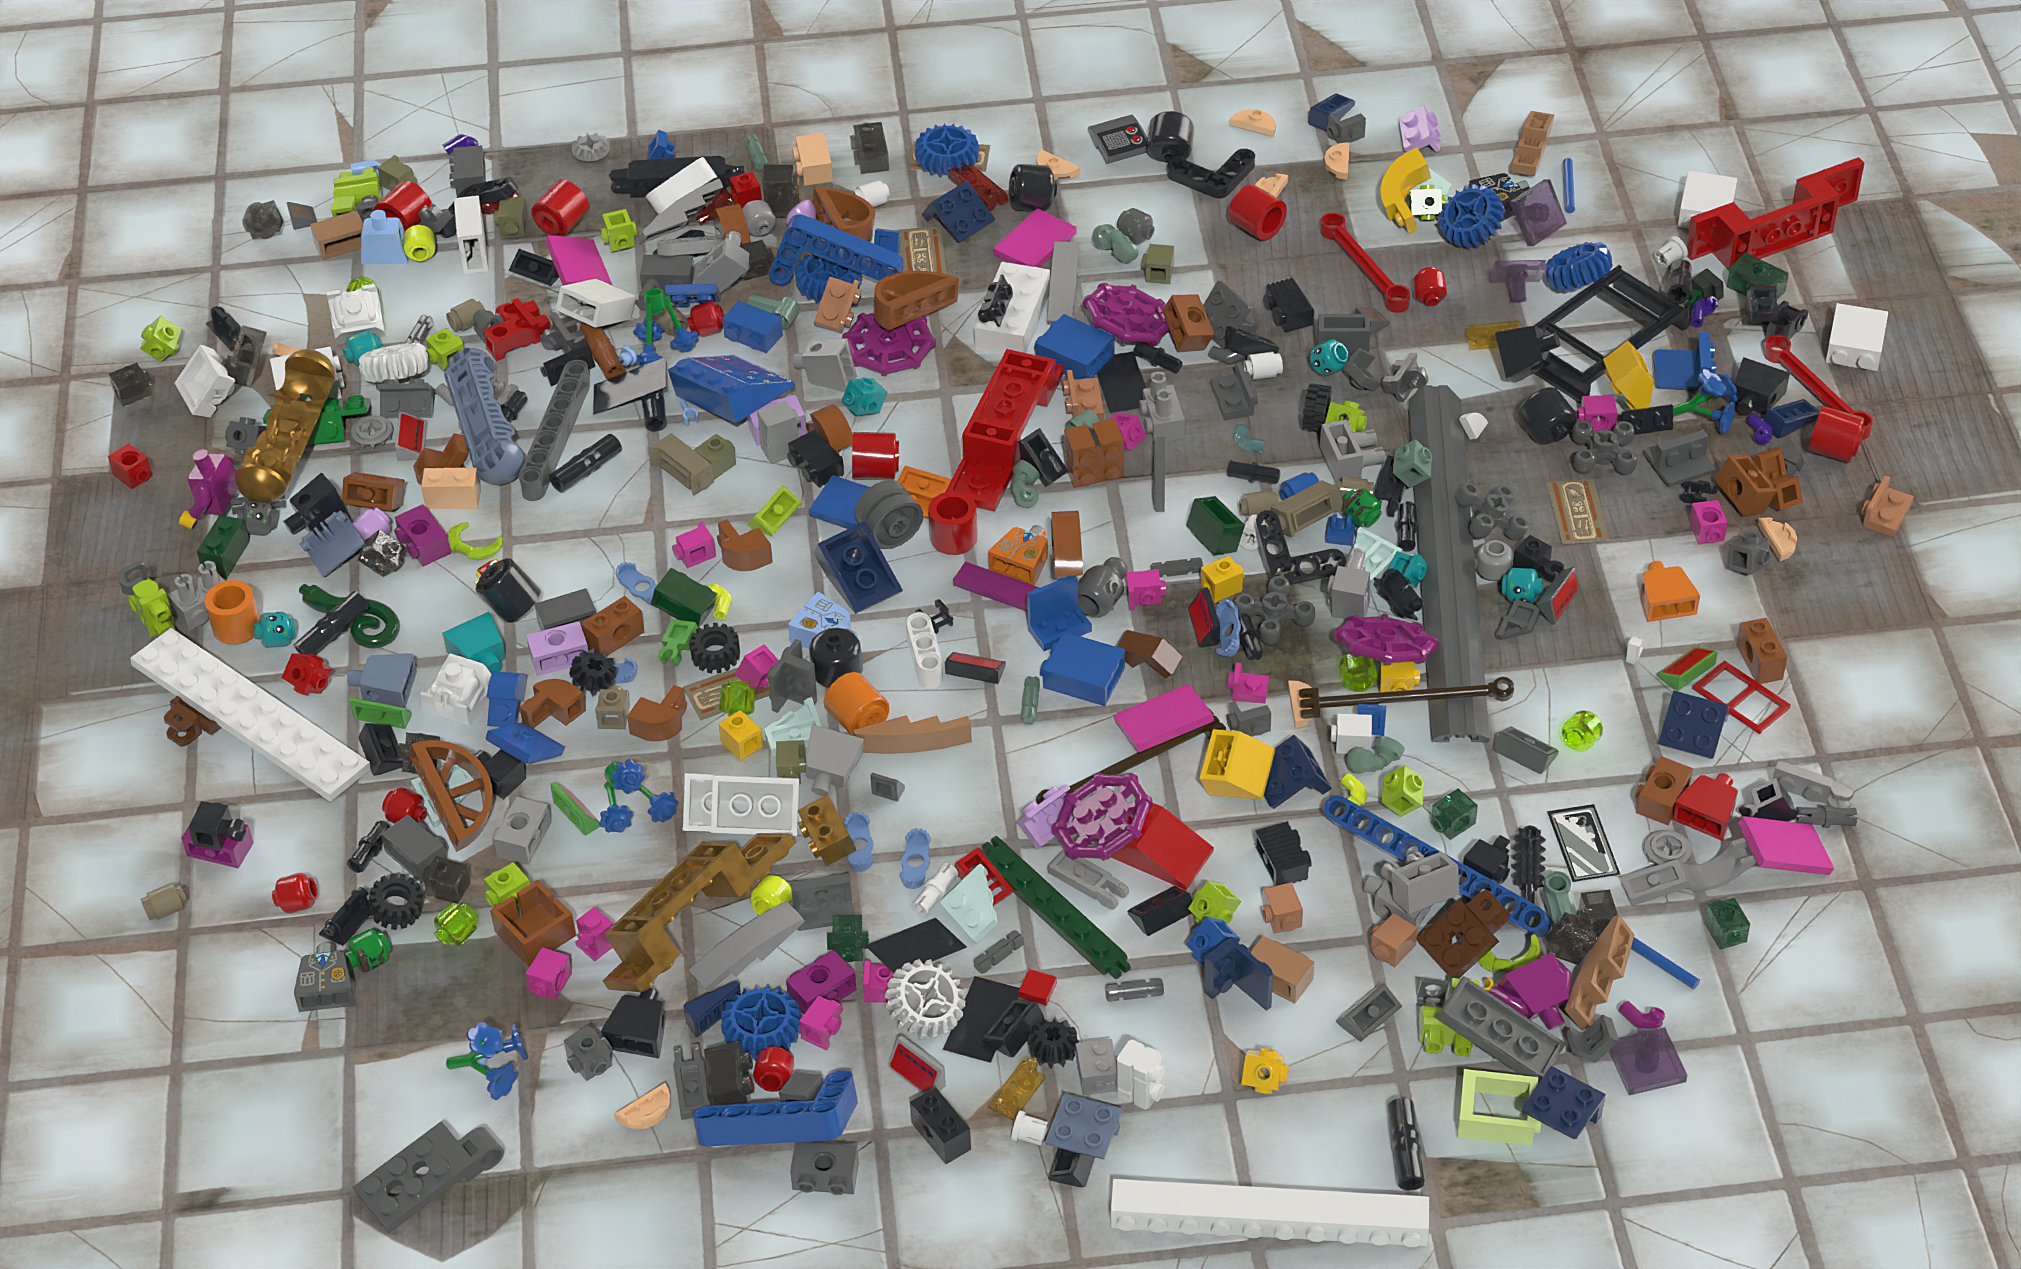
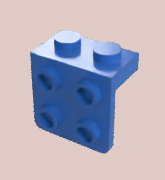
M1699 332L1696 351L1666 349L1655 351V382L1658 388L1699 390L1702 386V383L1698 380V375L1701 371L1707 369L1711 373H1715L1716 361L1711 360V358H1714L1715 347L1714 343H1710L1709 332Z
M1076 576L1061 578L1041 588H1036L1027 595L1028 631L1043 651L1051 649L1053 643L1059 641L1063 632L1078 636L1092 632L1091 622L1078 607V579Z

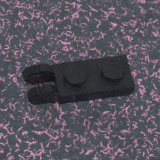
M1390 455L1387 456L1375 489V497L1381 502V506L1382 499L1391 501L1388 506V516L1395 517L1398 503H1401L1407 485L1393 473L1394 456Z

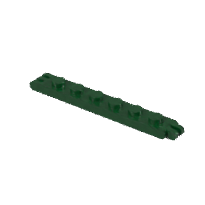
M994 836L991 838L992 845L989 842L982 844V849L980 850L1012 887L1013 893L1102 975L1109 973L1114 979H1118L1122 976V972L1127 973L1131 970L1130 964L1126 961L1128 959L1126 953L998 836Z

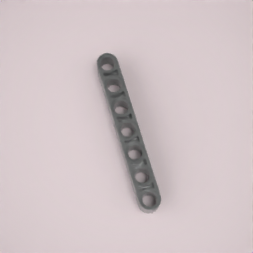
M573 360L565 365L519 472L522 496L528 501L540 500L546 494L550 484L549 474L556 470L589 391L588 367L582 360Z

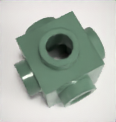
M1416 439L1400 446L1394 453L1393 473L1409 488L1431 478L1432 454L1430 450L1422 446Z

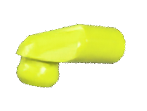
M711 583L708 587L718 593L713 616L719 620H724L731 605L732 597L718 583Z
M1351 773L1346 774L1342 778L1341 784L1351 794L1347 799L1359 806L1365 805L1368 793L1366 787Z

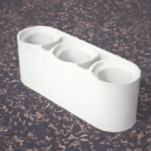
M702 157L647 194L646 199L659 215L681 197L715 181L718 177L705 158Z
M916 612L907 618L908 644L918 682L924 688L932 689L938 687L943 682L942 658L930 617L925 613Z

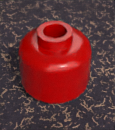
M1426 267L1414 276L1413 286L1415 298L1418 302L1427 306H1435L1446 297V281L1441 271L1434 267Z
M708 301L691 308L690 317H687V323L691 332L696 331L700 337H706L723 329L722 318L725 314L720 304L716 305L713 301Z
M403 787L388 792L382 804L385 818L393 824L407 815L416 822H423L427 813L422 795Z
M295 873L279 878L276 882L275 890L272 891V899L275 906H280L287 914L310 909L318 898V889L314 879L304 873Z
M767 1047L761 1050L757 1055L753 1071L755 1083L765 1091H780L793 1075L795 1065L793 1056L785 1049L779 1047Z

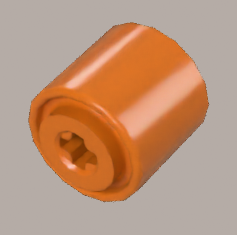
M227 580L211 587L205 595L204 602L214 637L222 643L231 645L245 643L254 638V623H259L260 617L252 588L247 583L239 580Z
M857 672L846 673L839 677L829 687L823 700L824 708L852 736H854L853 730L886 721L890 711L889 702Z

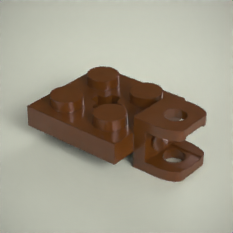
M179 696L170 701L171 709L164 715V723L170 726L166 731L167 738L180 747L186 746L202 734L201 729L212 735L221 728L216 721L207 718L184 702ZM179 732H186V735L182 737H179L176 734Z
M1484 890L1466 905L1459 898L1416 939L1451 978H1460L1500 942L1493 934L1508 921L1510 913L1489 890ZM1456 934H1463L1461 937L1463 942L1460 945L1456 943L1451 945L1452 938Z

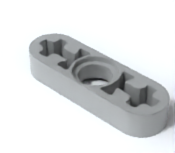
M701 236L658 241V255L674 256L710 252L714 245H719L723 241V237Z

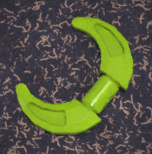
M468 522L459 523L447 532L450 550L464 554L469 559L481 560L492 557L500 551L503 545L502 536H498L495 542L488 546L474 548L463 543L460 539V533L469 527Z
M1531 935L1529 950L1524 955L1515 958L1514 962L1497 959L1496 955L1489 951L1479 960V963L1485 970L1491 973L1494 970L1512 972L1539 959L1541 953L1540 942L1536 935Z

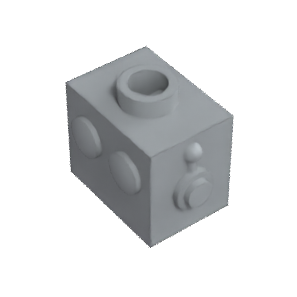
M1112 1039L1076 1043V1063L1082 1096L1117 1091L1118 1055L1115 1056Z

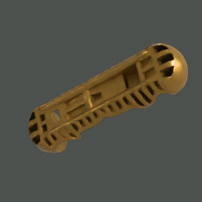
M312 349L299 350L292 353L285 361V380L282 387L274 393L275 403L268 416L267 428L259 435L253 448L248 447L243 465L236 471L237 488L248 500L273 503L279 500L287 491L335 381V370L330 359L319 351ZM301 394L312 396L311 401L306 400V402L299 401V397Z

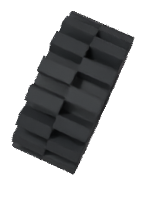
M1309 384L1303 410V430L1321 432L1322 424H1325L1331 402V386Z
M713 623V627L705 624L703 630L698 627L696 633H692L689 640L691 659L695 667L699 666L700 671L703 672L707 668V673L712 674L713 670H717L718 674L722 673V668L728 671L730 670V664L732 666L737 664V660L740 659V645L738 634L734 632V628L730 626L727 629V624L722 623L721 627H718V623ZM714 645L723 646L722 649L716 651L706 650Z
M395 873L390 874V879H387L384 875L381 877L380 882L376 880L370 889V916H374V921L377 924L382 921L381 927L386 928L388 924H391V930H396V925H400L401 929H404L407 922L413 925L415 918L418 920L420 912H422L423 893L420 890L419 883L414 884L412 877L405 880L404 874H400V878H395ZM398 896L407 900V903L400 907H393L384 901L389 897Z

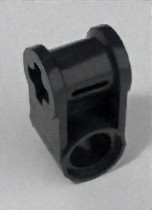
M1784 300L1778 307V321L1768 322L1766 339L1771 335H1782L1790 340L1797 331L1802 329L1807 320L1808 310H1799L1790 306L1789 302Z

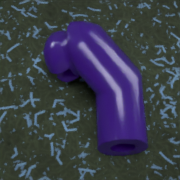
M459 134L442 144V146L449 155L453 152V148L478 146V141L473 137Z
M1709 296L1706 299L1695 302L1691 310L1690 324L1693 327H1701L1703 325V318L1712 314L1715 308L1718 307V300L1713 296Z
M1756 413L1752 414L1748 418L1747 424L1756 430L1754 433L1756 443L1766 445L1772 440L1773 427Z

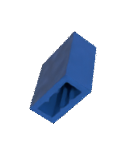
M1063 314L1050 325L1049 329L1042 336L1037 338L1034 349L1037 356L1054 359L1055 364L1064 365L1065 375H1067V370H1072L1074 379L1093 378L1115 355V336Z
M1063 632L1059 641L1053 643L1051 656L1048 661H1043L1040 676H1043L1044 689L1106 706L1125 670V649Z

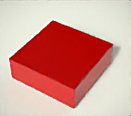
M1029 969L1018 991L1019 998L1047 1006L1057 985V977Z

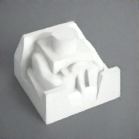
M375 284L364 285L361 289L350 292H341L339 290L327 292L336 345L345 343L347 337L365 330L371 334L375 333L377 337L386 336Z
M201 344L175 381V385L192 415L211 418L217 409L215 405L220 404L226 396H230L233 393L235 379L228 376L226 368L221 365L222 357L214 349Z
M450 653L428 691H421V710L470 726L489 699L487 698V690L492 674L484 664Z

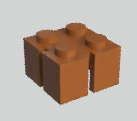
M1115 419L1092 423L1093 431L1099 442L1097 446L1087 425L1064 429L1065 466L1069 471L1067 473L1073 488L1124 477V439Z
M539 880L517 892L521 917L518 916L516 901L512 896L490 910L495 933L528 967L533 963L542 947L555 950L576 936L573 914L557 898L554 900V895Z

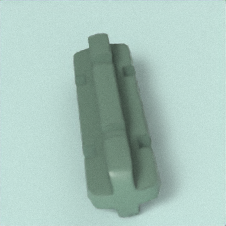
M755 134L746 135L744 138L745 145L756 170H766L768 168V161L766 156H764L765 154L758 142L757 136Z
M1028 676L1024 684L1021 721L1025 724H1033L1037 716L1040 679L1037 676Z

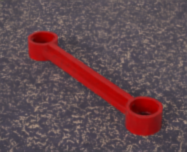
M1335 212L1323 215L1320 225L1321 235L1326 239L1336 240L1385 295L1384 305L1387 310L1394 313L1406 311L1410 306V290L1403 285H1395L1346 231L1343 215ZM1392 298H1402V300H1395Z
M1782 335L1769 336L1764 346L1763 355L1765 359L1772 363H1782L1827 407L1863 417V426L1866 427L1862 440L1867 439L1872 429V417L1863 411H1853L1790 351L1791 342L1787 337Z

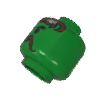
M1365 488L1358 489L1357 491L1352 489L1342 499L1344 502L1342 507L1343 515L1346 517L1351 515L1352 523L1358 528L1364 526L1367 528L1371 527L1382 514L1380 511L1381 502Z
M368 929L349 939V951L345 952V957L351 968L357 966L360 971L367 973L388 961V954L391 953V948L381 931L377 933L373 929Z

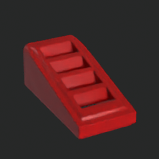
M976 848L957 861L954 867L958 871V877L963 880L971 872L970 868L982 864L988 872L986 876L987 882L989 880L994 882L988 886L991 891L997 887L1002 889L1001 892L993 897L994 907L1010 896L1014 890L982 851Z

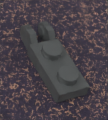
M699 1043L692 1044L691 1052L694 1060L682 1062L683 1054L680 1047H673L675 1057L673 1067L681 1120L693 1118L692 1114L695 1110L704 1106H710L704 1061L700 1056Z

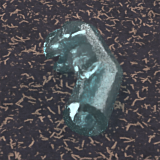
M1235 425L1233 439L1240 448L1264 453L1266 440L1251 438L1247 434L1249 429L1247 425Z

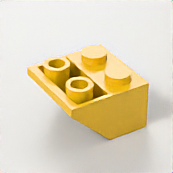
M1627 340L1603 359L1607 368L1604 372L1612 381L1609 383L1611 388L1617 395L1623 394L1626 397L1625 402L1631 410L1650 408L1654 380L1643 356Z
M1213 729L1199 779L1209 796L1262 800L1275 749L1240 731Z

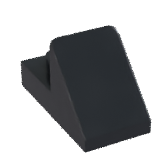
M1040 428L1018 442L1021 460L1030 463L1036 468L1040 474L1039 478L1045 487L1069 472Z

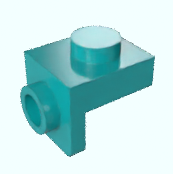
M1396 551L1388 570L1391 568L1399 570L1409 583L1408 585L1417 588L1420 580L1426 575L1428 564L1419 554L1414 553L1411 556Z

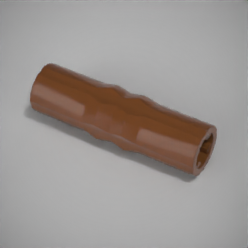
M582 322L579 329L584 333L586 344H589L593 358L598 363L605 378L609 379L625 373V368L622 362L619 361L615 348L602 326L595 328Z

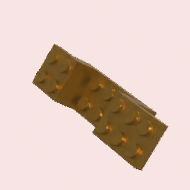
M757 833L740 850L735 842H701L604 933L622 961L602 980L607 989L630 992H644L653 985V980L660 973L669 970L673 965V961L680 955V952L663 926L672 922L675 918L674 915L681 908L692 903L694 895L701 889L706 896L741 898L748 894L751 890L750 887L757 880L765 877L770 872L769 868L788 855V850L796 843L791 834Z

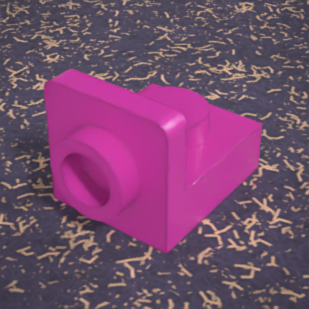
M1117 412L1108 419L1116 420L1123 436L1124 448L1126 450L1133 449L1146 438L1138 415Z
M1236 663L1235 672H1229L1228 689H1233L1232 700L1266 704L1269 676L1241 673L1242 663Z

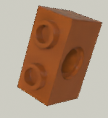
M1172 295L1162 311L1178 351L1205 350L1215 334L1199 295Z
M1749 454L1728 456L1715 478L1723 492L1731 499L1743 516L1763 514L1778 491Z
M354 472L343 477L342 502L343 504L392 511L403 505L405 479Z
M626 596L621 597L581 623L588 648L590 650L594 648L598 654L605 651L606 657L645 632L641 609Z
M1767 618L1740 623L1736 646L1753 679L1760 684L1783 680L1787 655Z
M1661 756L1656 766H1650L1645 779L1647 781L1646 784H1640L1634 798L1635 801H1638L1636 813L1669 826L1673 818L1677 798L1691 785L1693 768Z

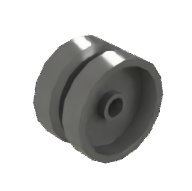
M884 480L874 484L863 493L855 506L854 517L858 524L865 521L879 547L892 549L903 545L915 535L923 522V511L901 483L895 480Z

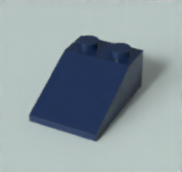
M865 521L817 543L814 552L816 559L826 577L854 614L903 591Z

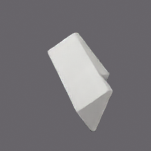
M685 773L683 831L755 835L757 833H782L797 836L799 778Z

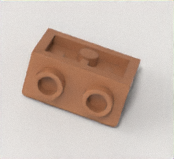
M829 276L814 325L841 334L845 326L850 327L854 313L850 312L852 304H858L862 291L858 289L859 281L854 280L853 284Z
M1067 370V380H1062L1063 394L1069 396L1065 398L1067 413H1072L1073 418L1082 411L1091 409L1097 415L1099 421L1104 420L1098 378L1074 380L1072 370Z
M1885 475L1881 484H1875L1871 494L1872 500H1866L1861 515L1865 516L1863 527L1894 538L1912 505L1914 496L1889 488L1890 477Z

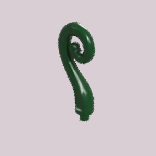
M303 584L299 588V593L303 595L302 601L312 609L325 614L346 598L333 596L317 585L308 586ZM365 599L369 604V609L364 613L380 618L385 623V628L376 635L364 634L362 631L365 628L378 629L380 623L373 616H363L353 622L350 631L351 636L362 647H384L393 642L397 637L400 627L399 620L394 611L387 605L375 600Z

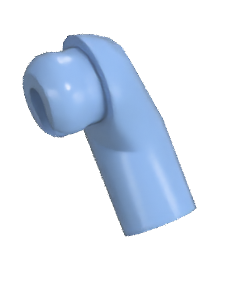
M375 160L350 164L353 175H360L365 168L373 167L375 172H377L378 178H380L378 167L382 164Z
M630 345L623 346L619 355V361L622 362L624 367L629 364L633 365L637 361V355Z

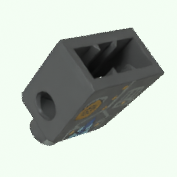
M330 943L319 944L316 947V954L305 955L301 958L294 988V996L299 1012L356 1006L345 955L341 951L334 952V946Z

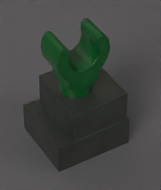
M1708 268L1692 278V290H1690L1689 298L1687 299L1689 300L1687 302V306H1690L1689 310L1692 309L1695 302L1706 299L1709 296L1715 297L1718 301L1724 297L1723 281Z

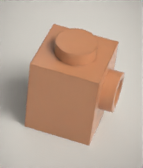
M1292 882L1264 889L1262 915L1265 923H1270L1274 934L1284 931L1289 932L1302 927L1303 908Z
M1393 913L1382 925L1378 924L1373 929L1370 935L1372 940L1371 953L1378 960L1386 962L1395 968L1416 946L1417 927Z

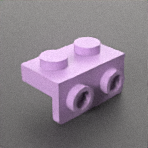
M1423 105L1399 117L1402 140L1406 152L1416 147L1419 150L1429 144L1435 152L1441 150L1439 141L1442 139L1436 128L1439 123L1433 112L1429 113Z
M1067 784L1061 789L1054 786L1043 795L1045 799L1038 805L1036 801H1033L1022 810L1024 816L1017 821V824L1037 850L1056 837L1052 834V825L1056 823L1063 806V797L1071 789ZM1073 812L1071 814L1069 822L1073 821L1075 818Z

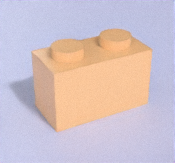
M824 133L796 136V147H792L794 161H799L796 162L797 176H802L804 186L833 182L832 165Z
M424 468L421 488L427 509H478L481 487L477 468Z

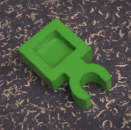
M671 620L662 639L665 647L658 653V658L662 664H665L670 656L674 665L680 663L682 659L681 650L689 651V640L692 633H696L698 628L695 622Z

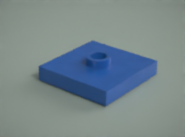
M523 722L488 730L485 738L491 744L526 764L561 756L565 746Z

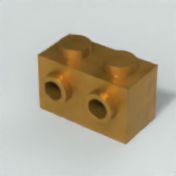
M828 795L797 810L802 819L797 824L804 838L811 837L812 842L808 843L815 859L821 856L824 864L828 866L857 851Z

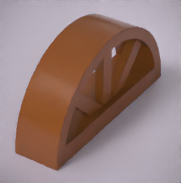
M814 187L812 203L816 208V218L819 222L868 242L872 240L875 209L868 201L846 191ZM846 217L853 221H844L843 218Z
M905 271L886 276L875 286L873 316L882 327L891 330L955 303L958 300L959 279L932 271Z
M1079 511L1051 512L1052 558L1055 576L1083 575Z
M438 740L421 741L411 744L409 757L455 851L458 852L475 841L487 823L493 793L490 777L483 764L472 753L461 746ZM431 759L445 761L440 775ZM454 764L464 769L474 779L471 782L449 790L445 788L446 781ZM479 789L483 808L481 813L452 803L451 799ZM460 817L474 822L465 829Z

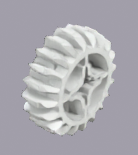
M419 343L390 345L373 349V351L363 354L359 358V369L363 379L368 382H383V380L387 379L398 380L415 376V374L425 371L429 366V359L425 346Z
M920 959L915 960L912 965L908 962L903 965L902 969H897L893 974V978L887 983L889 989L885 992V998L889 1001L886 1003L885 1009L893 1010L890 1020L898 1019L900 1021L897 1025L898 1029L904 1026L907 1027L908 1036L917 1032L919 1040L923 1039L926 1034L930 1040L935 1039L938 1034L942 1037L949 1030L954 1029L957 1025V1020L959 1021L963 1016L961 1010L965 1007L966 1001L961 998L965 990L956 988L960 984V979L952 980L950 978L952 970L946 973L942 971V963L933 967L931 959L927 960L924 965ZM913 981H924V982H927V984H925V985H920V984L914 983V985H913V984H911L910 982H913ZM928 992V993H927V996H926V999H927L928 1001L926 1002L925 1006L923 1007V1004H924V1001H925V1000H923V997L925 996V993ZM924 1014H931V1015L935 1016L936 1014H938V1015H940L941 1017H937V1018H926V1017H923V1015H924Z

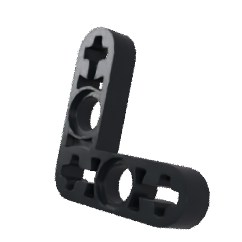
M1239 149L1216 172L1187 160L1175 158L1167 164V177L1174 182L1213 198H1225L1254 169L1255 153L1250 149ZM1227 172H1236V173H1238V174H1236V175H1229V174H1226V173H1227ZM1194 177H1203L1204 179H1202V180H1195V179H1193V178H1194Z
M504 177L473 184L465 188L457 198L479 195L480 205L511 197L518 190V186L512 177ZM454 201L448 208L452 218L439 232L442 237H448L457 231Z
M1264 510L1257 515L1254 528L1269 579L1281 576L1280 574L1276 575L1278 568H1281L1283 572L1291 571L1286 573L1285 578H1287L1290 585L1327 578L1331 575L1335 576L1337 567L1345 566L1346 557L1338 549H1327L1291 557L1278 515L1270 510ZM1264 519H1267L1268 523L1273 522L1270 528L1271 536L1268 537L1267 526L1261 525ZM1271 542L1278 543L1282 551L1279 554H1271L1267 549V545ZM1330 557H1333L1334 561H1339L1336 567H1333L1331 563H1325L1329 561ZM1302 562H1310L1313 564L1315 571L1306 574L1301 571L1300 564ZM1320 564H1324L1322 571H1320Z

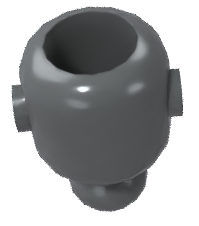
M1110 557L1103 565H1095L1089 568L1078 581V607L1085 615L1092 618H1101L1114 609L1115 604L1123 595L1124 583L1122 580L1126 577V572H1128L1127 565L1122 559Z

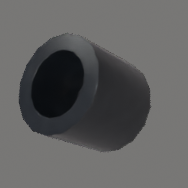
M511 558L502 559L489 566L482 573L475 588L477 594L507 623L517 620L528 612L538 600L541 592L540 588Z

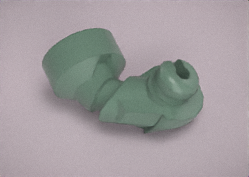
M1099 225L1094 229L1092 238L1098 249L1113 248L1112 253L1119 261L1129 263L1138 257L1139 251L1136 245L1131 242L1128 236L1123 235L1121 231L1116 230L1112 225Z
M1018 460L1012 468L1014 476L1011 480L1012 484H1010L1011 492L1019 506L1030 508L1037 503L1039 492L1032 487H1028V485H1033L1040 474L1030 463Z
M1380 736L1374 746L1377 754L1363 747H1355L1346 756V763L1353 773L1376 772L1377 770H1383L1392 761L1400 760L1405 748L1401 743L1390 737Z

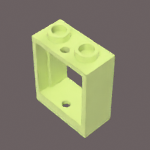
M1464 1069L1458 1137L1532 1146L1534 1134H1540V1121L1528 1115L1527 1121L1473 1115L1474 1093L1529 1098L1538 1085V1077Z

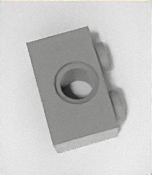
M521 797L515 798L512 806L506 809L500 828H496L493 833L492 843L495 845L497 857L527 865L530 864L551 824L548 804Z

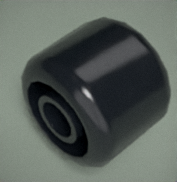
M1165 111L1156 114L1150 120L1148 128L1147 150L1149 155L1159 162H1169L1175 158L1186 160L1191 155L1193 148V122L1189 117L1180 112Z
M1015 165L1009 180V201L1012 208L1023 211L1048 210L1052 204L1053 197L1057 194V182H1054V174L1051 168L1045 165Z
M1547 387L1535 392L1526 399L1518 411L1519 421L1540 445H1547L1564 439L1573 428L1577 418L1574 409L1554 387Z
M828 628L812 638L809 645L810 662L814 664L815 680L818 684L829 688L839 677L846 673L857 672L862 674L861 644L854 633L843 628Z

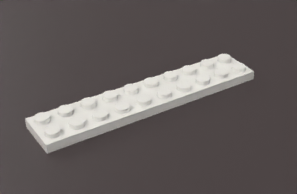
M172 628L130 658L133 667L175 696H179L184 702L210 720L216 721L226 731L330 802L370 770L369 761Z

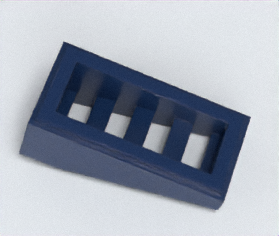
M1335 93L1310 107L1308 124L1327 131L1328 117L1334 114L1340 120L1355 106V101Z
M1805 399L1767 409L1764 420L1773 427L1772 435L1776 438H1782L1816 420L1820 411Z
M737 980L683 1005L686 1024L695 1037L703 1034L721 1019L722 1011H725L726 1002H732V995L737 994L741 996L740 984Z

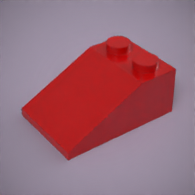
M1153 803V806L1147 812L1140 832L1142 835L1138 840L1133 839L1111 854L1110 857L1187 890L1213 853L1214 847L1164 807ZM1129 816V817H1128V820H1127V823H1130V824H1131L1132 819H1131V817Z

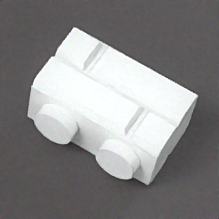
M1133 1039L1127 1042L1117 1057L1118 1098L1129 1103L1133 1101L1134 1105L1145 1110L1150 1108L1154 1101L1158 1102L1161 1099L1165 1089V1085L1161 1084L1165 1067L1161 1066L1160 1051L1151 1047L1144 1048V1044Z

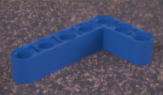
M798 214L794 215L788 223L770 268L769 277L777 285L787 284L792 277L802 250L878 281L891 274L902 272L904 260L898 253L805 215Z
M842 1070L833 1072L825 1078L813 1101L704 1106L695 1110L692 1117L698 1143L702 1146L828 1141L838 1138L843 1133L858 1104L853 1074L850 1071Z

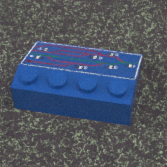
M735 355L689 357L678 361L675 366L668 369L676 396L734 423L741 421L795 386L794 381Z

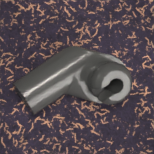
M1213 346L1209 353L1210 358L1231 365L1246 357V355L1232 351L1229 348L1222 349Z

